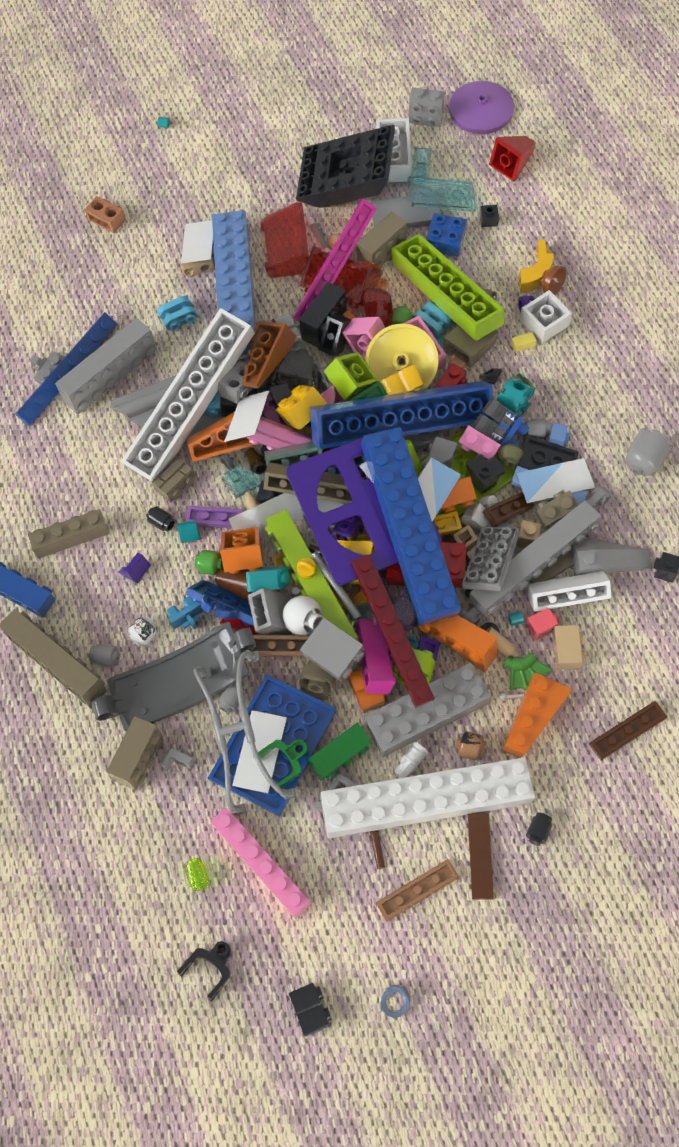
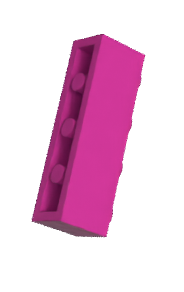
M358 619L355 633L358 636V642L365 649L363 651L365 654L360 660L366 694H390L392 686H395L396 676L392 673L393 662L389 658V648L379 626L374 625L373 620Z

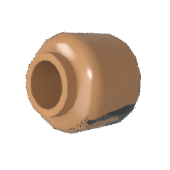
M466 731L462 737L458 736L455 748L459 749L460 757L478 760L479 757H483L486 741H483L482 735Z

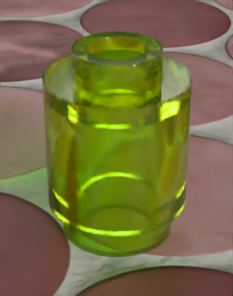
M199 858L187 861L184 870L192 891L196 892L208 888L210 880L205 862L203 860L200 861Z

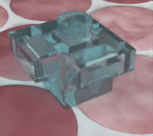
M240 465L223 473V480L235 499L245 495L248 491L260 487L252 471H243Z

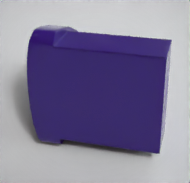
M137 552L127 567H121L118 573L138 584L151 564L142 554Z

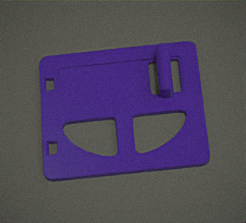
M363 438L291 464L286 470L287 478L334 582L338 585H344L357 580L351 561L366 556L345 548L328 531L331 525L355 516L361 518L375 548V553L370 556L377 571L398 563L374 485L369 478L362 479L367 475L354 462L355 458L364 455L361 447ZM335 466L343 478L352 502L327 512H321L317 504L318 484L323 473L329 467ZM432 521L439 544H441L442 538L434 521Z

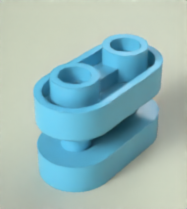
M181 296L161 305L157 311L166 329L172 331L177 330L184 324L194 322L198 315L187 296Z
M426 302L421 307L422 311H417L413 315V318L420 315L435 339L443 334V329L447 330L453 323L452 319L433 302Z

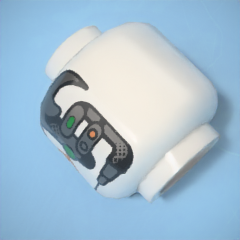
M142 617L137 618L128 628L129 639L138 646H141V644L148 645L157 634V630L154 627L156 623L149 617L146 619Z

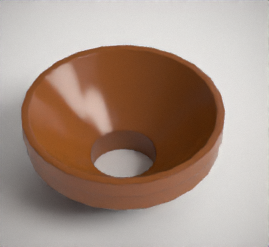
M556 265L549 270H545L540 281L544 293L550 290L556 295L561 290L566 279L565 267Z

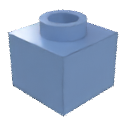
M553 423L549 442L560 446L568 444L570 433H567L568 426Z

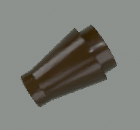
M255 448L247 449L245 454L251 471L255 474L264 473L267 469L266 460Z

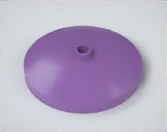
M474 81L461 86L454 92L449 104L450 116L454 123L461 129L475 134H488L502 129L509 123L514 111V101L511 94L504 87L489 81Z

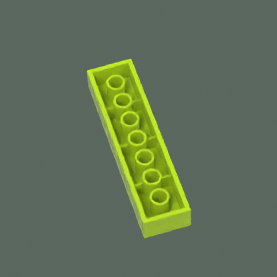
M419 233L391 248L392 265L475 341L504 325L505 309Z

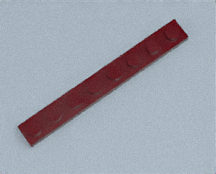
M370 554L352 560L353 570L414 707L417 708L434 701V695Z

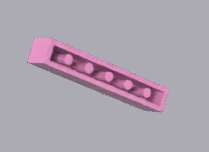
M226 807L210 821L213 827L295 919L311 905L308 898Z

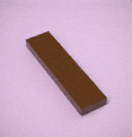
M654 701L591 741L589 745L602 761L667 719V715L658 703Z
M489 813L468 814L472 900H493Z

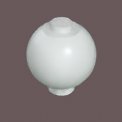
M308 596L292 598L287 602L283 610L285 626L296 635L313 633L324 618L320 605Z

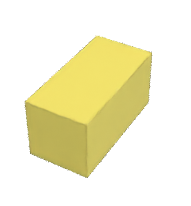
M533 332L511 338L514 352L536 345V338Z

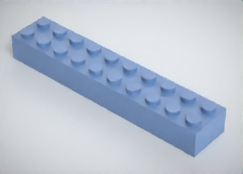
M241 210L212 214L218 311L220 308L251 325L254 330L256 317L246 212ZM250 341L240 356L247 355L248 350H251L252 343Z

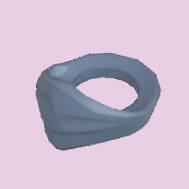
M403 985L388 987L383 992L380 1004L383 1012L389 1017H401L410 1006L409 992ZM396 991L404 997L403 1006L400 1011L391 1012L387 1009L386 1000L390 994H394Z

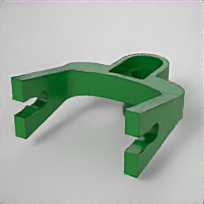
M275 740L258 752L262 759L273 749L277 748L285 753L290 760L293 772L277 783L281 789L302 772L298 760L308 753V746L303 740H295L288 746L281 740ZM303 747V751L298 753L297 749Z

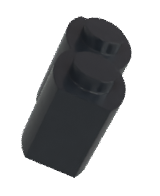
M311 983L289 993L305 1037L330 1027L329 1021L332 1018L328 1007L323 1009L320 1000L324 999L320 986L315 987L314 983Z

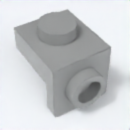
M173 748L166 752L161 760V766L167 772L173 762L192 770L195 764L192 754L185 750L179 752Z

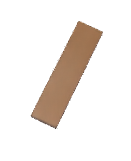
M447 859L377 901L376 905L385 921L388 922L459 879V876Z

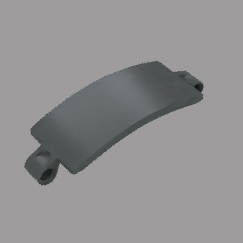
M226 622L164 657L109 678L108 684L112 695L99 697L91 702L96 719L102 721L119 716L123 729L127 732L134 716L147 722L155 723L206 701V696L194 675V668L198 666L202 668L210 667L212 676L204 678L203 681L211 697L236 684L237 664L241 653L246 650L252 651L257 646L250 627L234 633L231 624ZM245 659L242 666V679L249 675Z

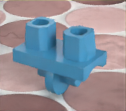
M189 596L182 601L186 607L183 610L179 611L176 605L167 609L170 617L168 619L174 629L181 625L184 629L190 625L193 629H196L195 622L201 619L198 614L204 611L201 603L193 601Z

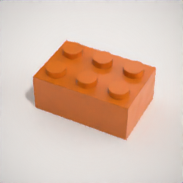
M259 526L221 532L220 552L224 572L233 574L244 569L252 571L263 567Z

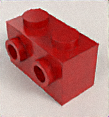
M451 362L433 388L467 383V370Z

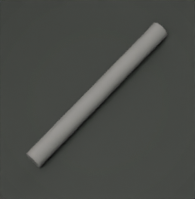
M318 551L314 552L311 557L355 620L358 619L361 614L342 586L334 582L326 563Z

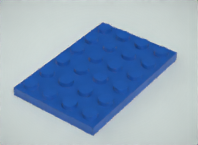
M266 674L247 708L250 717L253 710L287 717L281 741L287 746L295 740H303L307 744V755L298 760L302 768L301 774L283 788L295 789L308 766L306 760L314 755L337 712V708ZM244 730L234 732L227 743L231 792L280 817L289 799L285 800L271 785L268 793L232 786L245 738ZM303 747L297 749L298 753L303 751ZM281 750L278 751L272 779L276 784L293 772L290 760ZM221 753L207 779L226 789L224 761Z

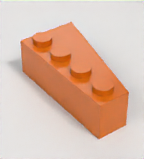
M235 412L186 439L193 462L254 445L249 442L250 439H247V437L224 442Z
M471 477L460 479L456 482L438 512L444 510L445 513L455 511V507L460 505L463 508L474 505L477 497Z
M458 615L418 625L421 631L430 634L484 673H486L498 655L497 637Z
M535 672L530 678L501 750L521 758L573 689Z

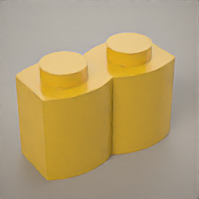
M415 364L381 380L388 395L422 390L421 386L424 385Z

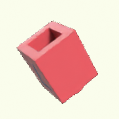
M546 608L528 617L526 625L535 640H538L552 633L554 626H558L559 620L554 612L551 613L550 609Z

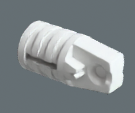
M413 742L409 750L400 759V764L394 772L400 778L407 777L417 769L421 761L428 755V751L417 742Z

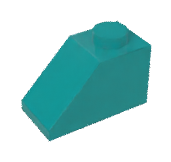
M266 566L246 572L247 592H255L262 588L274 590L289 586L290 575L288 573V566Z

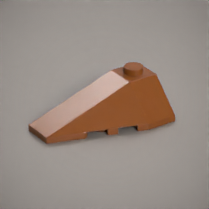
M257 322L254 328L255 334L250 340L252 344L251 350H248L247 354L249 362L245 366L243 386L259 388L289 353L296 335L286 324Z

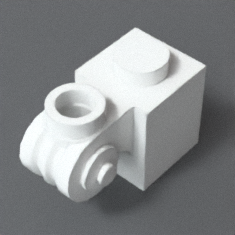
M494 495L482 497L479 503L466 508L460 521L466 526L470 525L475 533H480L482 527H492L482 512L485 508L497 504L498 499Z

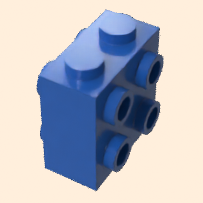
M434 213L426 240L442 254L459 257L466 232L467 219Z

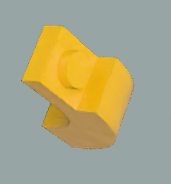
M545 239L538 240V262L532 267L520 269V293L539 288L545 270L552 268L554 253H549V247H546Z

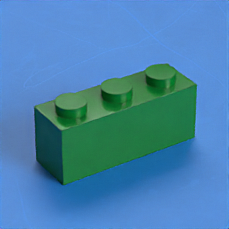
M357 722L312 755L306 762L320 781L325 777L329 780L337 774L336 769L342 765L345 768L352 763L354 755L358 754L361 756L368 751V745L372 741Z

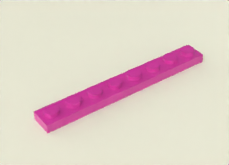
M361 199L294 313L292 318L299 322L301 316L326 283L333 284L377 210L375 206L365 199Z

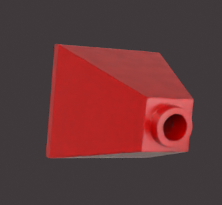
M527 136L497 137L489 165L514 182L533 154L536 142Z

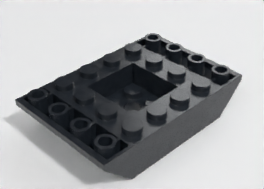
M395 125L384 126L304 147L296 200L314 207L323 208L380 195L389 180Z

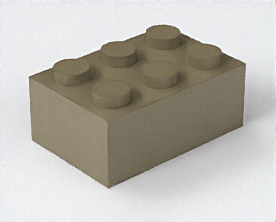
M391 211L357 242V264L371 275L376 271H380L385 262L392 260L391 248L406 240L407 222Z
M134 716L106 771L114 782L135 791L138 786L141 787L145 781L144 774L147 768H151L153 765L154 753L163 744V735L158 727Z

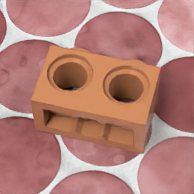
M98 196L84 209L89 221L112 233H115L126 220L124 211L120 206H115L109 203L108 200L101 199Z

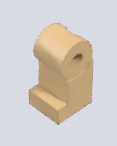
M212 258L182 264L180 262L182 273L187 277L214 270Z

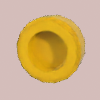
M303 558L297 562L296 568L300 577L307 579L314 576L316 564L312 559Z

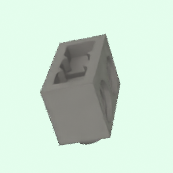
M239 361L218 383L221 397L236 404L242 398H246L252 389L242 385L247 364Z

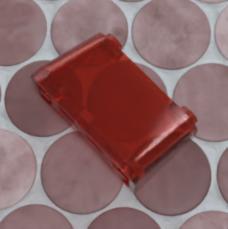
M295 202L263 217L264 221H260L261 231H265L268 262H265V270L269 272L270 278L311 274L302 202Z
M316 246L312 247L299 284L300 287L304 288L305 293H307L330 252H322V249ZM347 259L333 284L346 290L347 303H349L350 307L358 309L359 306L363 307L379 282L383 271L374 263L368 261H361L360 263Z

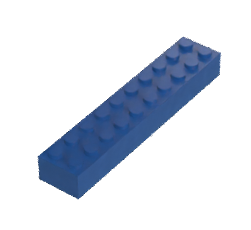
M485 381L313 406L310 407L312 441L316 447L324 449L342 446L359 440L364 435L401 427L403 435L466 426L472 425L480 413L494 421L482 412L489 399L493 398V385Z
M401 427L364 435L361 447L418 625L456 616L461 611Z

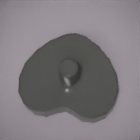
M225 454L221 455V462L229 470L234 471L235 466L232 463L234 458L232 456L229 458Z

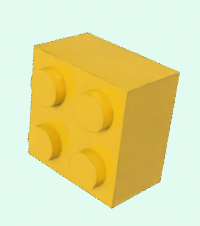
M299 385L292 390V395L288 399L284 398L279 402L276 412L289 427L302 429L311 421L310 407L326 405L327 402L314 387Z

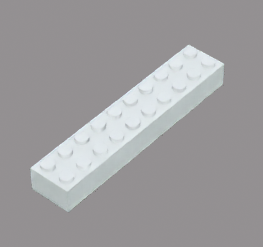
M219 309L121 460V463L150 482H153L169 467L219 389L218 383L233 368L255 334L251 325L227 311Z
M524 757L320 792V799L328 839L531 804L535 799L526 758Z

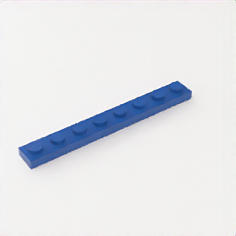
M104 312L15 415L26 425L30 426L59 393L55 383L91 355L118 324Z

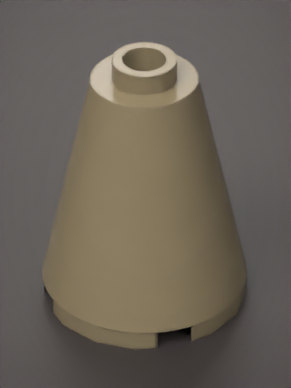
M309 660L297 679L296 687L300 691L301 689L304 690L306 694L312 697L326 700L328 696L331 695L333 697L335 694L336 678Z

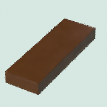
M521 492L485 508L482 513L492 527H495L530 511L535 505L532 502L527 503L524 493Z

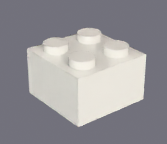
M549 290L522 307L520 321L530 332H533L534 336L541 343H544L570 326L572 313Z

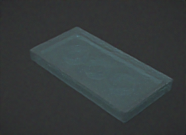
M408 177L407 182L412 207L475 212L477 209L472 182Z

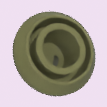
M514 444L501 446L498 449L501 464L507 468L518 465L523 456L522 449Z

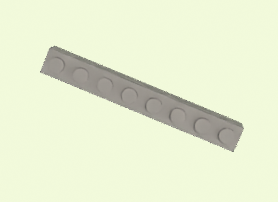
M584 500L511 559L501 591L473 590L470 592L469 601L484 617L489 613H495L502 602H508L512 599L518 589L520 591L528 585L530 579L539 577L546 566L551 567L557 561V557L561 554L563 556L571 550V546L583 541L589 531L591 533L594 532L600 525L601 515Z

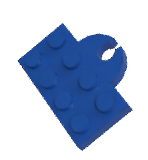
M202 580L187 588L185 595L191 597L193 601L201 603V607L205 612L211 613V610H216L215 617L223 619L238 618L244 624L254 626L249 602L206 580Z

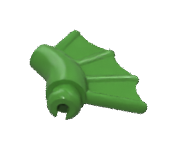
M529 653L524 658H505L504 667L511 670L510 690L516 688L526 690L530 678L535 672L542 676L552 672L550 667L536 660L532 653Z

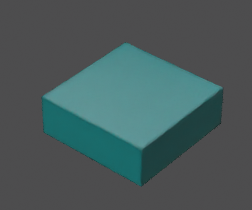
M196 520L177 524L181 543L200 540Z

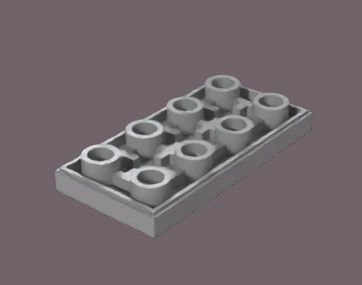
M436 192L370 202V204L377 208L372 217L374 227L391 211L406 221L407 227L431 224L433 214H441Z
M482 527L462 583L463 589L502 590L520 535L519 528Z

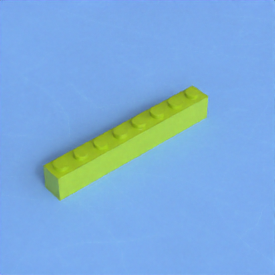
M285 509L266 518L267 526L264 527L269 537H273L275 541L273 545L277 553H282L284 566H288L292 571V574H290L295 585L299 584L301 596L313 598L320 605L322 616L358 641V636L318 565L316 564V573L311 578L306 579L298 575L297 562L303 558H310L313 561L314 559L311 557L312 554L287 510Z

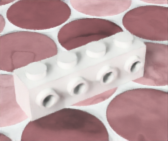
M604 571L527 585L529 603L534 612L546 608L552 609L611 598L610 580Z

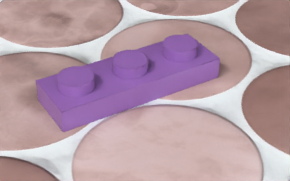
M188 506L185 522L196 520V524L199 527L233 529L229 518L244 511L243 509Z

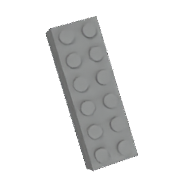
M135 318L55 383L63 402L78 414L86 410L88 405L94 400H98L106 390L113 388L117 381L125 378L133 368L140 366L144 359L152 356L155 350H157L151 330L138 318Z
M472 663L429 683L435 698L432 702L415 708L409 694L364 716V723L382 757L490 703L491 696Z

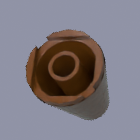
M221 568L215 575L217 586L249 602L248 595L253 592H247L246 572L250 570L244 569L232 574L224 572V569Z

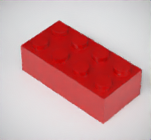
M441 542L440 547L452 583L455 588H463L466 543ZM399 563L387 567V585L406 586Z

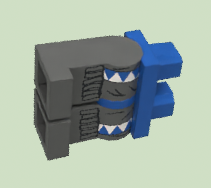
M492 397L482 412L497 421V423L480 413L471 426L501 446L505 444L518 446L519 441L512 436L516 431L524 436L529 429L523 422L524 419Z

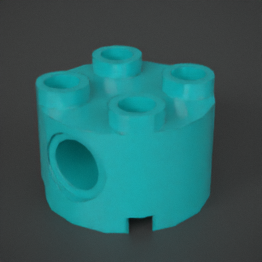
M511 377L503 386L505 389L499 393L497 401L521 417L522 411L526 412L530 405L528 400L533 396L535 388Z

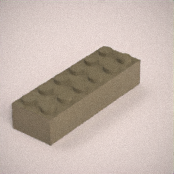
M14 609L0 623V629L10 641L90 709L92 708L91 702L96 698L102 697L107 692L104 687L105 682L93 669L90 671L79 657L76 659L66 646L62 647L53 635H48L41 625L31 621V618L24 611L20 613Z

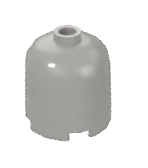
M647 428L640 429L626 455V462L634 474L652 475L659 470L673 449V445L667 443L669 439L656 430L649 432L646 431Z

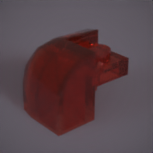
M365 288V317H380L385 327L391 326L393 307L390 294L379 288Z

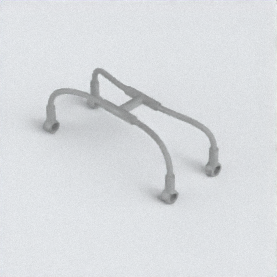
M246 650L239 657L236 684L239 701L238 708L242 721L226 727H222L220 715L217 714L213 699L203 681L204 678L212 676L210 667L202 668L198 666L194 668V675L206 696L212 712L211 717L224 761L226 802L230 812L235 815L243 814L247 811L245 804H232L228 746L225 735L240 730L245 731L247 743L250 744L257 765L272 788L284 797L285 800L297 797L294 788L281 789L274 782L263 765L255 746L256 740L242 693V666L244 658L248 659V663L259 661L258 651L251 652Z

